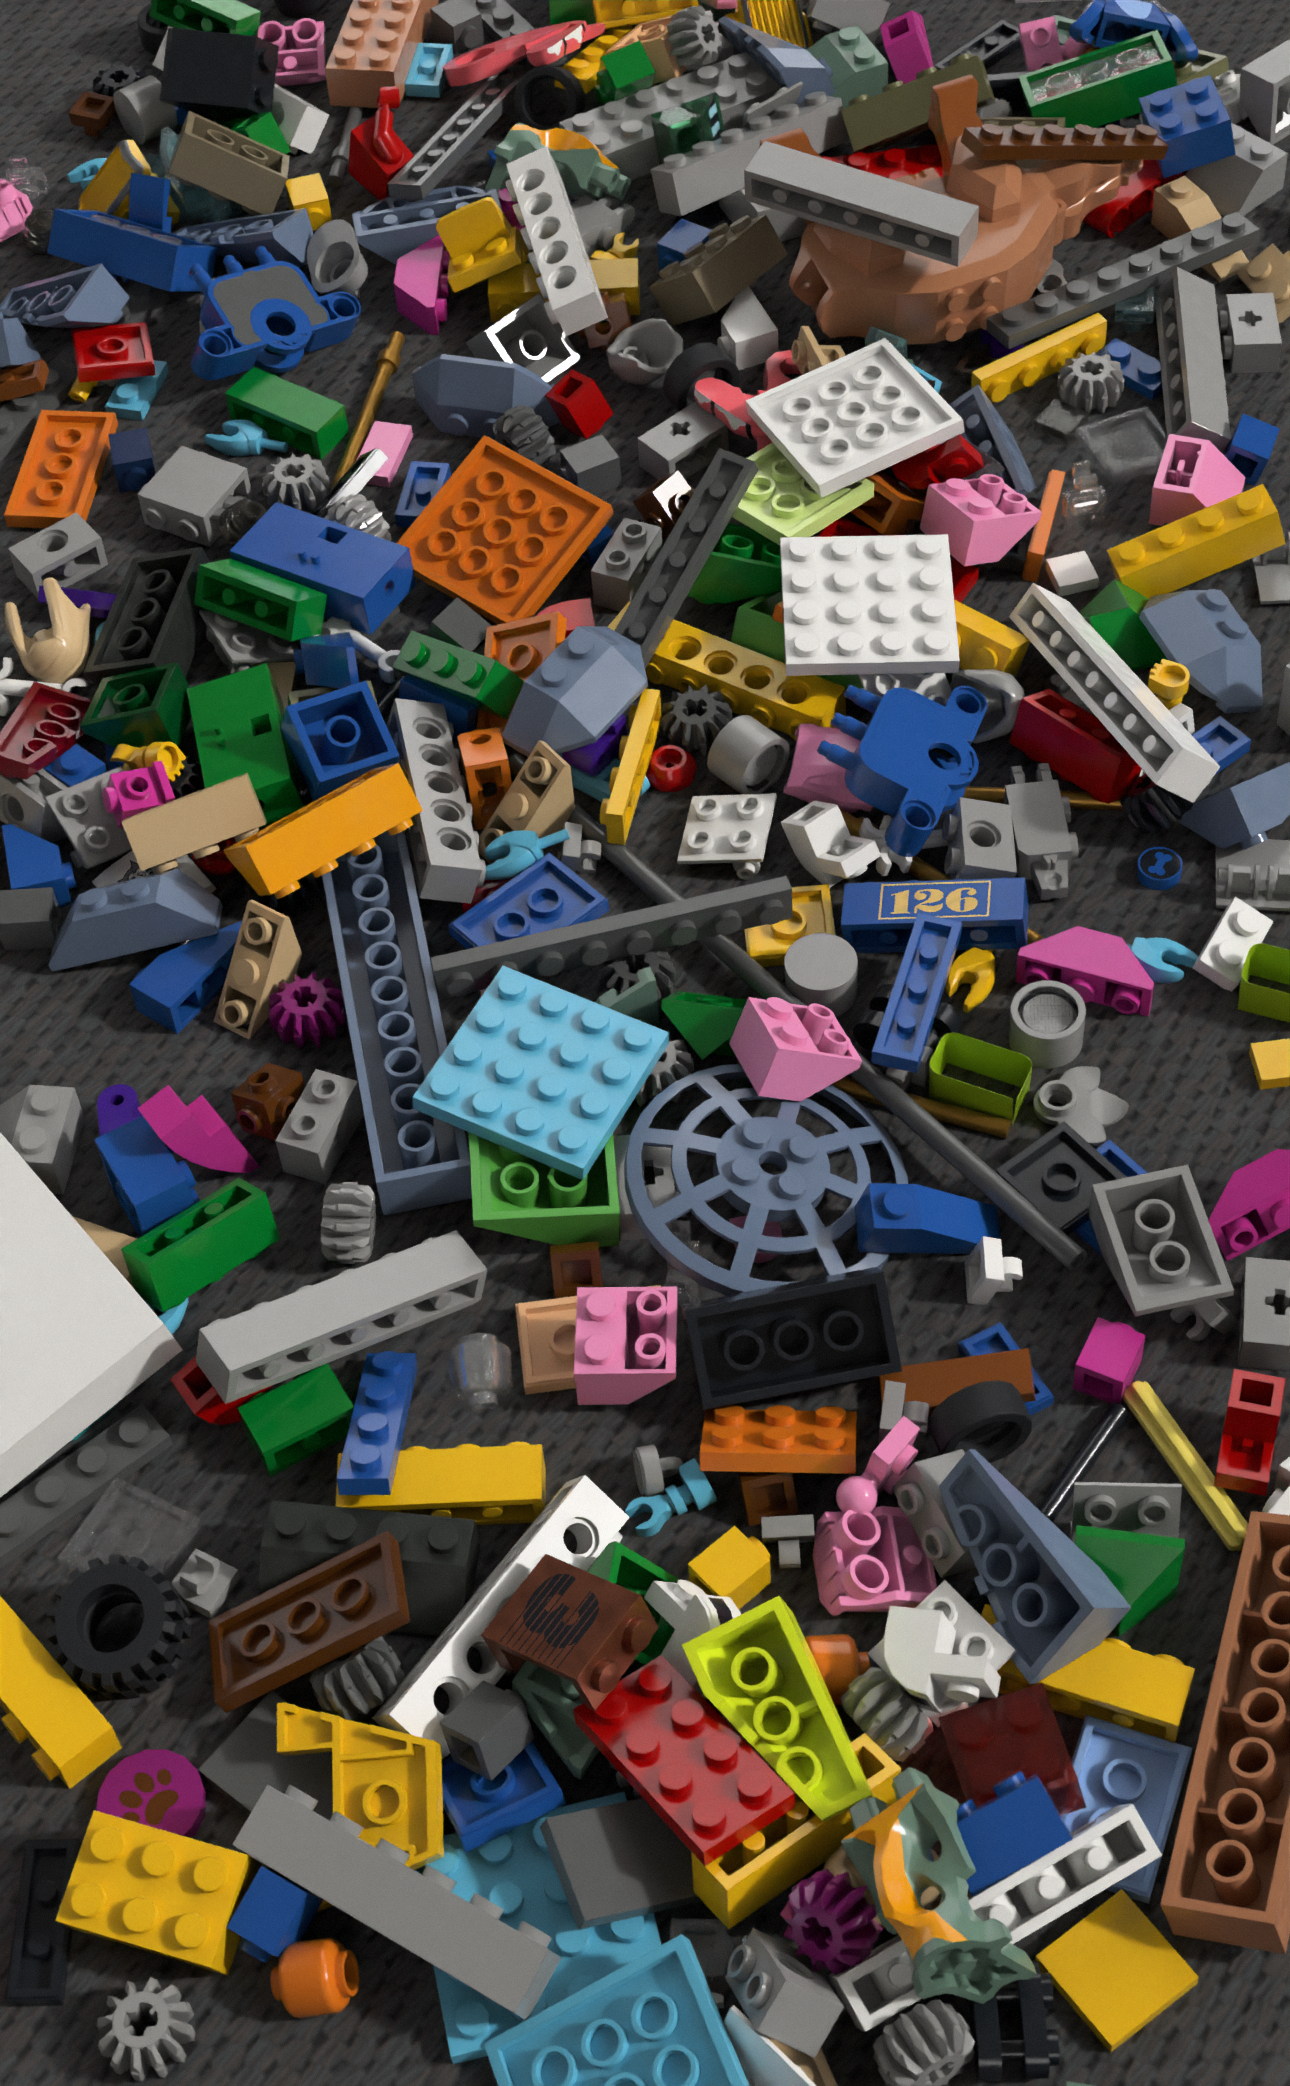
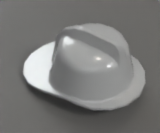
M345 220L329 221L315 232L308 245L307 263L314 290L321 294L346 292L358 299L360 297L359 288L365 282L368 275V265L360 252L356 233L352 225Z

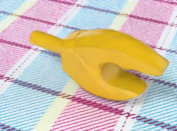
M972 947L959 955L951 965L946 981V992L949 997L954 995L961 984H972L970 993L963 1004V1011L969 1013L982 1003L993 988L995 981V957L992 952L994 949L982 950Z

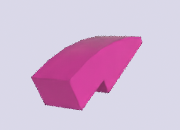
M167 1085L138 1107V1110L158 1137L175 1153L190 1162L210 1169L237 1173H250L260 1167L203 1095L186 1106L173 1089Z

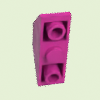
M911 10L880 25L884 48L897 81H903V84L916 80V74L920 71L934 67L921 14Z
M439 235L397 259L394 277L398 312L430 335H438L440 321H447V301L444 297H450L451 293L447 274L450 255Z
M1076 926L1021 947L1017 954L1016 982L1025 985L1044 980L1061 982L1075 989L1082 997L1084 1003L1091 1001L1113 1007L1123 1014L1136 1013L1149 1016L1154 982L1122 937Z
M1276 1149L1233 1172L1208 1219L1216 1242L1227 1261L1290 1229V1150Z

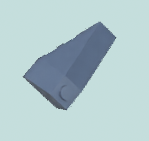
M723 16L718 20L733 47L740 54L746 52L781 88H789L800 81L803 83L797 104L805 101L804 96L809 93L823 91L826 93V96H831L836 92L830 80L833 72L822 57L816 60L807 49Z

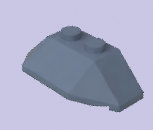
M451 186L431 190L425 199L418 202H407L404 198H384L369 205L365 210L352 214L357 241L360 245L396 265L397 259L439 235L436 229V223L439 218L462 206L486 197L493 198L501 209L497 190Z
M441 354L428 361L422 367H417L412 373L416 403L443 433L481 438L486 435L494 440L493 425L496 423V420L502 416V413L520 404L533 408L535 414L540 415L543 423L548 427L561 422L545 397V394L555 384L549 385L540 376L517 363Z
M978 384L949 404L963 419L965 432L960 435L982 455L984 467L962 480L980 478L983 474H993L1001 477L1005 484L1024 496L1036 488V484L1013 434Z
M1186 590L1151 596L1139 618L1167 659L1180 663L1189 670V683L1200 693L1216 700V706L1224 713H1245L1261 710L1263 706L1261 645L1222 590Z
M577 626L524 681L503 731V742L529 757L539 740L548 744L556 753L567 752L595 743L648 687L640 645L608 627Z
M179 869L90 889L78 894L56 935L48 965L53 972L218 934L223 905L220 899Z

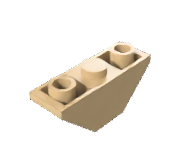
M539 740L479 836L478 853L489 864L494 863L496 860H488L485 857V849L499 836L512 831L528 830L535 831L538 838L545 837L561 831L564 823L567 822L575 809L571 766L544 741Z
M254 900L247 902L214 1018L215 1023L247 1039H250L269 1018L270 995L278 993L279 982L291 984L295 973L297 974L302 952L288 916ZM249 1024L248 1030L240 1027Z

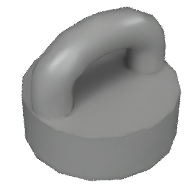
M654 1444L637 1447L633 1451L635 1476L641 1495L650 1497L664 1494L663 1478L678 1474L679 1466L683 1465L682 1460L678 1457L659 1459Z

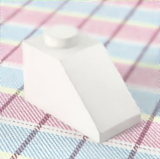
M748 286L734 298L721 319L722 337L717 339L718 347L734 361L739 370L765 363L769 357L778 352V329Z

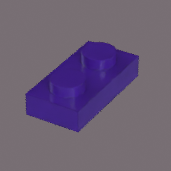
M39 585L38 602L47 603L44 588L42 585ZM60 587L76 607H81L86 603L90 604V616L107 618L117 596L114 593Z

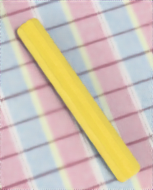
M1139 1380L1133 1382L1123 1394L1124 1402L1227 1549L1230 1551H1241L1247 1531V1521L1222 1487L1214 1486L1215 1476L1149 1383L1145 1381L1140 1382Z

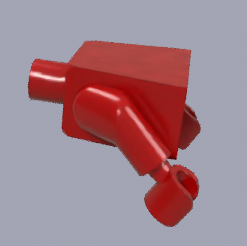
M397 86L382 87L376 101L379 110L376 111L374 116L350 131L348 173L379 201L390 197L388 183L414 157L412 152L392 129L394 114L389 109H399L400 93Z

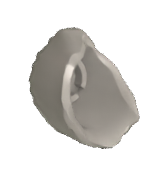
M650 318L625 328L617 335L606 351L609 366L622 381L633 385L650 384L665 375L674 359L683 352V339L664 319Z
M995 669L959 670V673H953L950 684L951 691L959 686L973 687L984 695L988 704L972 743H981L1008 735L1014 728L1021 699L1025 697L1024 689L1012 674Z

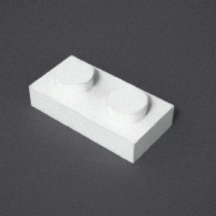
M1235 897L1228 904L1192 968L1223 989L1232 992L1241 981V972L1249 949L1255 944L1262 943L1273 921Z

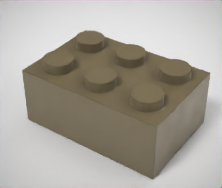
M189 111L174 146L168 172L173 174L174 178L184 185L194 186L196 184L207 189L212 197L224 202L232 200L241 204L243 210L247 213L257 216L273 213L288 178L290 156Z
M746 215L736 220L730 226L727 223L717 226L707 234L709 240L706 243L699 242L683 253L685 259L682 262L675 261L659 271L661 278L649 288L670 324L675 326L716 313L788 255L766 215L754 219Z

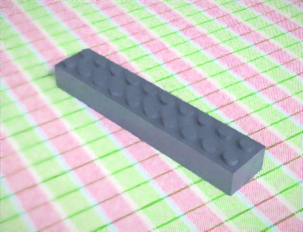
M385 831L373 838L376 846L355 857L351 855L350 851L336 859L339 865L337 868L322 875L375 1180L383 1216L472 1199L470 1157L464 1130L413 1109L412 1097L446 1049L447 1042L405 831L390 836L388 831Z

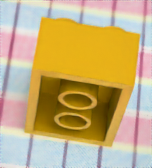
M94 1810L55 1921L74 1930L228 1975L241 1936L228 1929L227 1926L260 1867L264 1865L244 1853Z

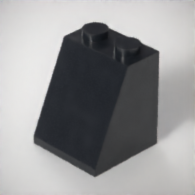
M168 28L160 101L188 112L191 111L206 119L235 118L271 112L279 46L257 36Z

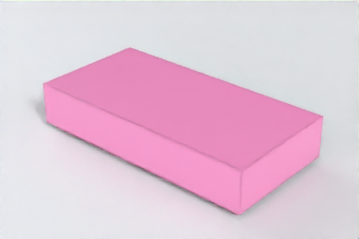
M381 421L374 422L358 458L364 453L379 448L388 459L367 484L390 487L413 437L412 426Z

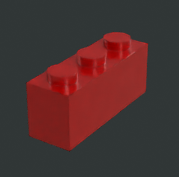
M1046 689L1021 699L1009 743L1023 751L1026 757L1033 761L1048 763L1050 769L1055 771L1058 777L1065 781L1073 782L1089 792L1093 799L1106 804L1121 799L1126 794L1127 787L1137 781L1142 768L1097 717L1051 689Z

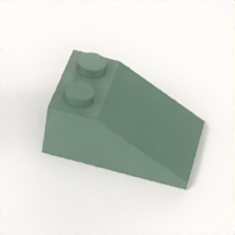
M858 25L846 27L840 31L825 35L807 49L816 60L822 57L831 68L833 76L830 77V80L836 91L831 96L841 98L843 109L849 107L848 102L851 99L868 94L869 98L883 93L882 88L888 85V62Z

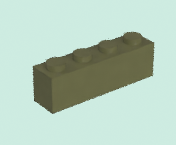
M971 53L962 54L950 60L951 65L938 71L936 67L920 71L916 74V80L903 84V81H896L882 88L883 93L871 98H869L868 94L851 99L848 102L849 107L841 109V113L854 152L871 153L929 130L928 116L929 107L932 102V86L972 74L978 82L977 110L996 103L983 61L978 55L972 57Z

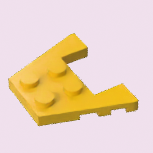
M285 1702L277 1703V1753L289 1756L332 1752L333 1814L336 1811L362 1826L364 1829L358 1838L376 1847L381 1838L390 1842L410 1855L405 1865L413 1870L444 1857L442 1752L440 1743L375 1725L347 1720L340 1716L304 1709ZM323 1899L316 1913L333 1905Z

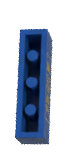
M1025 877L845 883L841 929L843 939L857 953L905 952L917 913L963 922L957 950H969L972 947L982 950L1020 949L1027 946L1029 903Z

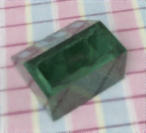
M715 92L650 115L659 165L663 164V159L670 155L686 154L692 151V146L697 143L715 141L721 138V133L724 132L719 96Z

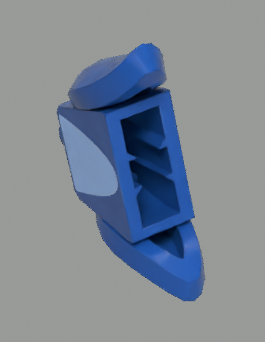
M1093 0L1084 8L1079 19L1069 28V34L1073 40L1085 44H1092L1094 42V47L1104 48L1158 30L1172 58V62L1180 64L1195 61L1199 56L1194 41L1180 19L1172 13L1161 12L1157 5L1140 0Z

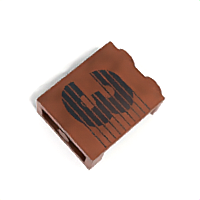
M545 1554L481 1636L500 1667L516 1674L525 1661L535 1664L571 1681L586 1707L596 1711L606 1696L616 1688L620 1678L634 1659L648 1646L652 1636L659 1627L640 1594Z

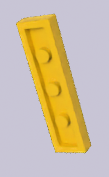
M631 25L610 28L562 67L569 70L580 81L585 94L596 86V73L599 70L601 57L606 55L608 49L633 29ZM555 80V87L565 89L560 82Z
M1099 313L1093 314L972 372L971 388L978 384L990 402L993 403L1002 401L1007 395L1024 387H1031L1039 380L1053 373L1060 372V369L1065 364V360L1068 358L1075 359L1078 352L1084 355H1091L1093 351L1097 353L1104 348L1107 320Z
M645 689L641 693L638 705H632L628 721L630 733L629 736L623 735L619 747L620 766L612 768L609 783L610 799L604 798L600 808V824L606 825L607 841L611 844L625 845L661 725L660 722L662 721L660 690Z

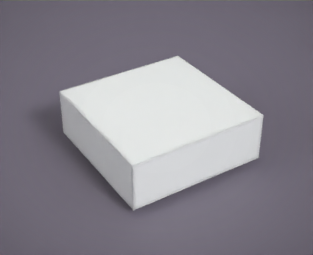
M1085 551L1046 559L1045 570L1058 596L1061 597L1098 588L1099 577Z

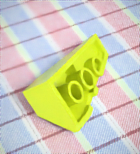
M780 1596L682 1644L703 1694L823 1822L849 1810L864 1798L874 1797L798 1622L791 1609Z

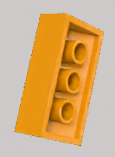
M399 763L374 768L228 847L224 852L230 862L259 896L272 895L274 893L276 899H279L299 889L301 886L298 880L311 872L317 878L337 868L339 865L336 859L350 851L351 855L355 857L376 846L373 838L385 831H388L389 835L393 836L411 827L414 824L411 817L422 812L423 809Z

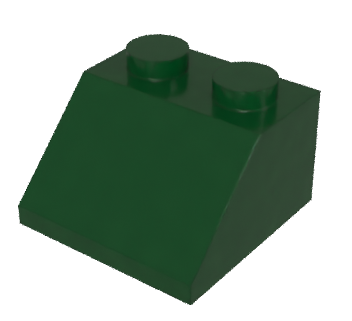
M177 662L102 678L80 727L83 733L115 748L118 744H127L141 748L149 746L153 742H173L179 747L191 719L187 689L190 687Z

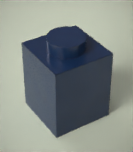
M147 427L108 434L113 467L120 493L141 490L156 474L154 455Z

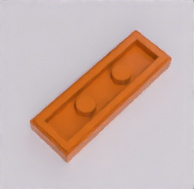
M1054 469L1051 472L1049 471L1039 508L1042 512L1041 518L1034 526L1022 573V578L1025 581H1038L1066 472Z

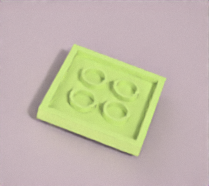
M772 442L747 458L756 463L758 472L732 517L780 545L781 537L813 536L873 498L874 483L864 478L821 498Z

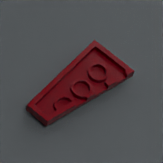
M34 681L0 732V774L8 778L19 777L26 780L60 757L72 746L79 744L89 737V735L83 733L80 725L92 699Z

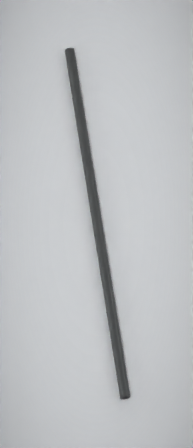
M514 754L508 759L510 774L515 778L526 762V759L521 754ZM575 803V809L567 822L582 824V838L584 840L600 842L601 855L655 903L661 905L684 899L624 845L608 843L607 830ZM718 935L698 940L765 1000L769 997H776L791 1004L806 1006L727 935ZM857 1051L862 1059V1063L859 1069L849 1074L1065 1267L1070 1271H1074L1083 1264L1087 1257V1252Z

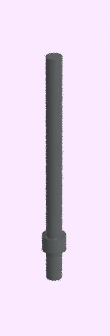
M364 107L349 108L338 147L332 151L329 161L331 170L328 176V183L332 187H339L345 171H348L350 131L359 126Z

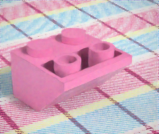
M1169 434L1152 488L1149 524L1164 526L1240 494L1243 491L1246 477L1210 440Z
M983 474L980 478L968 480L951 478L944 483L928 485L920 530L927 535L948 534L950 555L964 566L998 562L1040 520L1042 512L1028 502L1024 495L1015 492L1005 484L1004 480L999 476Z
M748 997L729 1043L758 1096L801 1102L856 1071L862 1063V1059L852 1045L850 1038L846 1035L834 1013L829 1008L820 1004H810L809 1006L791 1004L776 997H769L767 1000Z
M677 1287L577 1288L574 1380L578 1405H627L676 1379Z

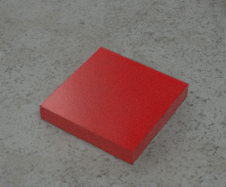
M147 323L119 324L71 330L79 383L155 375Z

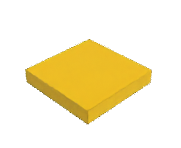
M829 884L791 887L793 918L771 925L765 924L744 929L747 954L762 967L784 965L787 950L798 939L815 933L836 935Z
M1123 1889L1105 1901L1035 1957V1961L1039 1963L1040 1970L1043 1973L1050 1972L1052 1984L1110 2053L1193 1988L1199 1979L1198 1975Z

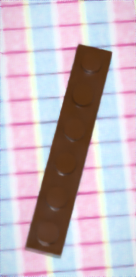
M983 124L981 127H965L960 141L980 160H1164L1169 147L1167 143L1157 136V131L1152 127L1136 125L1135 128H1122L1113 124H1108L1105 128H1092L1084 124H1077L1075 128H1062L1054 124H1046L1044 128L1029 127L1024 124H1014L1013 127Z

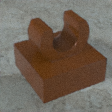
M84 91L68 113L71 124L84 127L87 136L99 138L101 136L100 130L102 131L105 126H109L110 119L116 112L114 99L110 96Z
M598 1241L550 1246L555 1298L577 1296L578 1287H603Z
M738 1472L744 1511L749 1526L761 1524V1517L799 1515L792 1473Z

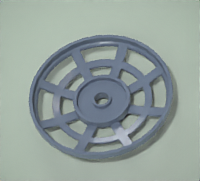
M741 1064L721 1065L688 1075L672 1083L655 1096L640 1114L631 1132L624 1161L625 1191L631 1212L642 1233L657 1252L678 1271L702 1286L728 1296L795 1283L765 1281L749 1277L757 1251L767 1254L789 1255L815 1250L827 1276L873 1267L881 1270L893 1254L870 1252L858 1263L845 1268L833 1243L842 1238L855 1226V1205L868 1184L871 1183L870 1167L862 1145L880 1143L892 1162L896 1184H908V1176L901 1155L888 1132L871 1112L835 1086L829 1085L817 1092V1094L844 1108L865 1127L849 1129L831 1111L808 1098L798 1102L758 1096L754 1088L728 1091L717 1080L747 1077ZM695 1086L710 1098L690 1112L681 1123L678 1131L649 1128L654 1116L667 1102ZM757 1099L781 1102L777 1118H752L739 1102ZM718 1109L733 1124L721 1139L693 1133L703 1119ZM799 1109H804L820 1118L835 1133L815 1138L809 1131L795 1123ZM643 1145L672 1148L671 1172L679 1195L657 1208L653 1207L648 1197L642 1176L641 1154ZM844 1149L849 1150L855 1165L856 1184L830 1173V1163L827 1154ZM687 1150L714 1156L713 1178L699 1185H693L687 1168ZM773 1163L780 1167L783 1173L778 1175L766 1173L760 1167V1164ZM825 1191L851 1201L844 1214L826 1228L814 1209L820 1203ZM722 1195L733 1207L747 1215L743 1229L720 1217L706 1203ZM691 1211L696 1219L710 1231L738 1245L730 1271L716 1266L694 1253L675 1237L666 1225ZM798 1219L807 1234L784 1238L764 1236L762 1232L766 1221L784 1222Z

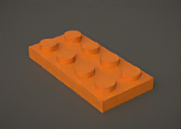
M41 410L4 513L7 527L47 528L76 512L85 521L87 520L110 451L108 434L116 433L118 427L116 413Z

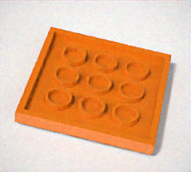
M484 435L399 539L397 544L409 548L415 577L453 599L458 597L472 610L494 623L503 624L530 618L535 615L614 515V511L609 503Z

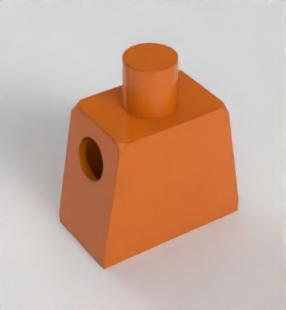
M495 727L475 729L457 736L463 776L466 779L469 803L472 805L475 830L486 827L512 784L508 756L500 729ZM493 782L496 784L498 792L493 796L484 797L482 784Z

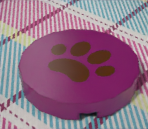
M167 1749L143 1750L125 1757L108 1772L98 1791L96 1811L192 1838L205 1817L206 1792L198 1770L184 1756Z

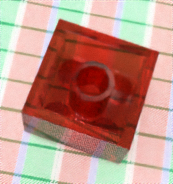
M1043 1682L998 1697L997 1699L995 1698L938 1717L966 1801L972 1799L976 1807L996 1797L992 1786L1010 1775L1022 1771L1026 1779L1037 1773L1060 1815L1086 1808L1079 1781Z

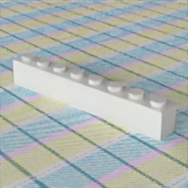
M1032 583L1009 618L1156 785L1194 803L1204 788L1210 783L1220 766L1069 601Z

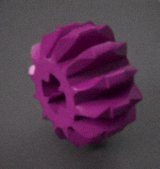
M313 972L307 979H301L295 973L291 984L279 982L278 993L270 995L269 1020L271 1027L279 1034V1038L282 1039L283 1043L287 1044L294 1040L301 1050L307 1041L310 1040L320 1048L322 1036L336 1040L337 1028L345 1026V1003L343 994L340 992V989H336L331 978L328 977L320 980L315 972Z
M828 1869L816 1872L809 1879H803L792 1888V1893L788 1895L789 1901L780 1913L789 1923L783 1936L795 1940L798 1945L795 1957L808 1955L811 1958L814 1972L828 1967L834 1975L863 1962L871 1954V1950L874 1948L873 1943L878 1939V1935L882 1931L879 1924L873 1920L876 1917V1906L867 1903L864 1898L867 1886L854 1888L848 1872L834 1876Z

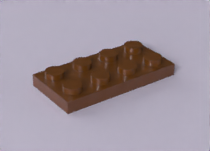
M386 1531L209 1620L215 1703L227 1713L409 1623L410 1616L399 1542L392 1534Z

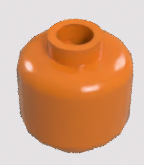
M848 1634L806 1636L805 1640L817 1663L834 1705H842L841 1697L850 1689L848 1686L859 1675L862 1676L870 1669L868 1653L858 1652L854 1639Z
M329 1937L294 1942L288 1945L280 1956L279 1964L273 1967L270 1979L275 1999L282 2001L288 2013L297 2018H310L340 2013L347 2007L350 1998L357 1994L360 1980L358 1962L352 1950H346L339 1940Z

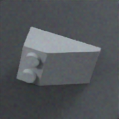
M1188 1165L1092 1185L1089 1218L1102 1256L1135 1316L1233 1296L1234 1288Z

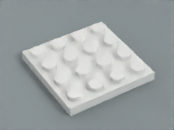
M886 338L745 401L749 416L821 498L965 432L963 419Z
M948 534L780 538L786 676L959 673L960 659Z

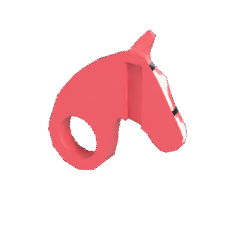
M576 20L534 29L459 55L447 62L442 68L448 85L454 87L486 79L506 70L526 57L534 67L545 66L579 49L585 41L604 33L605 23L587 25L586 21Z
M791 350L775 352L766 360L763 374L765 390H758L757 395L792 380L785 376L787 374L802 375L797 364H794L792 361ZM704 378L695 383L694 396L697 404L718 418L734 434L755 440L757 451L772 443L769 437L747 413L745 401L757 395L742 393L739 387L732 386L716 378Z

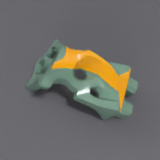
M517 123L510 129L503 142L496 146L494 154L497 156L496 162L485 187V190L496 189L499 197L498 190L507 188L505 182L511 179L506 164L547 146L561 174L566 193L577 197L586 195L598 201L609 194L623 200L631 184V179L621 175L619 172L620 168L603 155L598 147L587 137L561 128L539 130L523 123Z
M907 1768L893 1778L892 1787L897 1801L887 1808L884 1801L871 1797L864 1798L850 1808L854 1831L841 1840L842 1847L867 1884L876 1906V1915L888 1932L894 1935L898 1933L903 1940L915 1966L914 1989L918 1997L925 1999L947 1993L984 2004L993 1998L1002 1986L1015 1980H1028L1037 1974L1027 1953L1009 1943L1013 1940L1010 1930L1002 1922L994 1918L982 1921L973 1912L969 1904V1885L966 1880L976 1872V1869L957 1825V1810L960 1804L956 1799L936 1789L926 1774L915 1768ZM940 1840L942 1854L937 1861H934L931 1849L936 1841ZM929 1887H936L941 1895L939 1906L933 1910H926L921 1903L922 1892Z

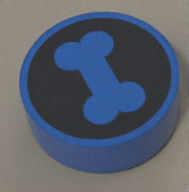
M1149 848L1138 858V880L1144 886L1153 890L1170 889L1176 886L1181 879L1182 859L1175 851L1169 848Z

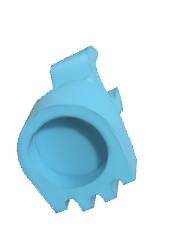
M695 1458L679 1466L683 1485L676 1488L672 1484L664 1489L666 1493L664 1495L639 1497L628 1504L626 1514L629 1516V1519L643 1512L653 1514L648 1521L635 1528L638 1536L649 1537L655 1535L660 1531L665 1522L672 1517L673 1513L676 1512L678 1516L688 1511L686 1506L693 1502L700 1511L717 1501L704 1472L700 1471V1466Z

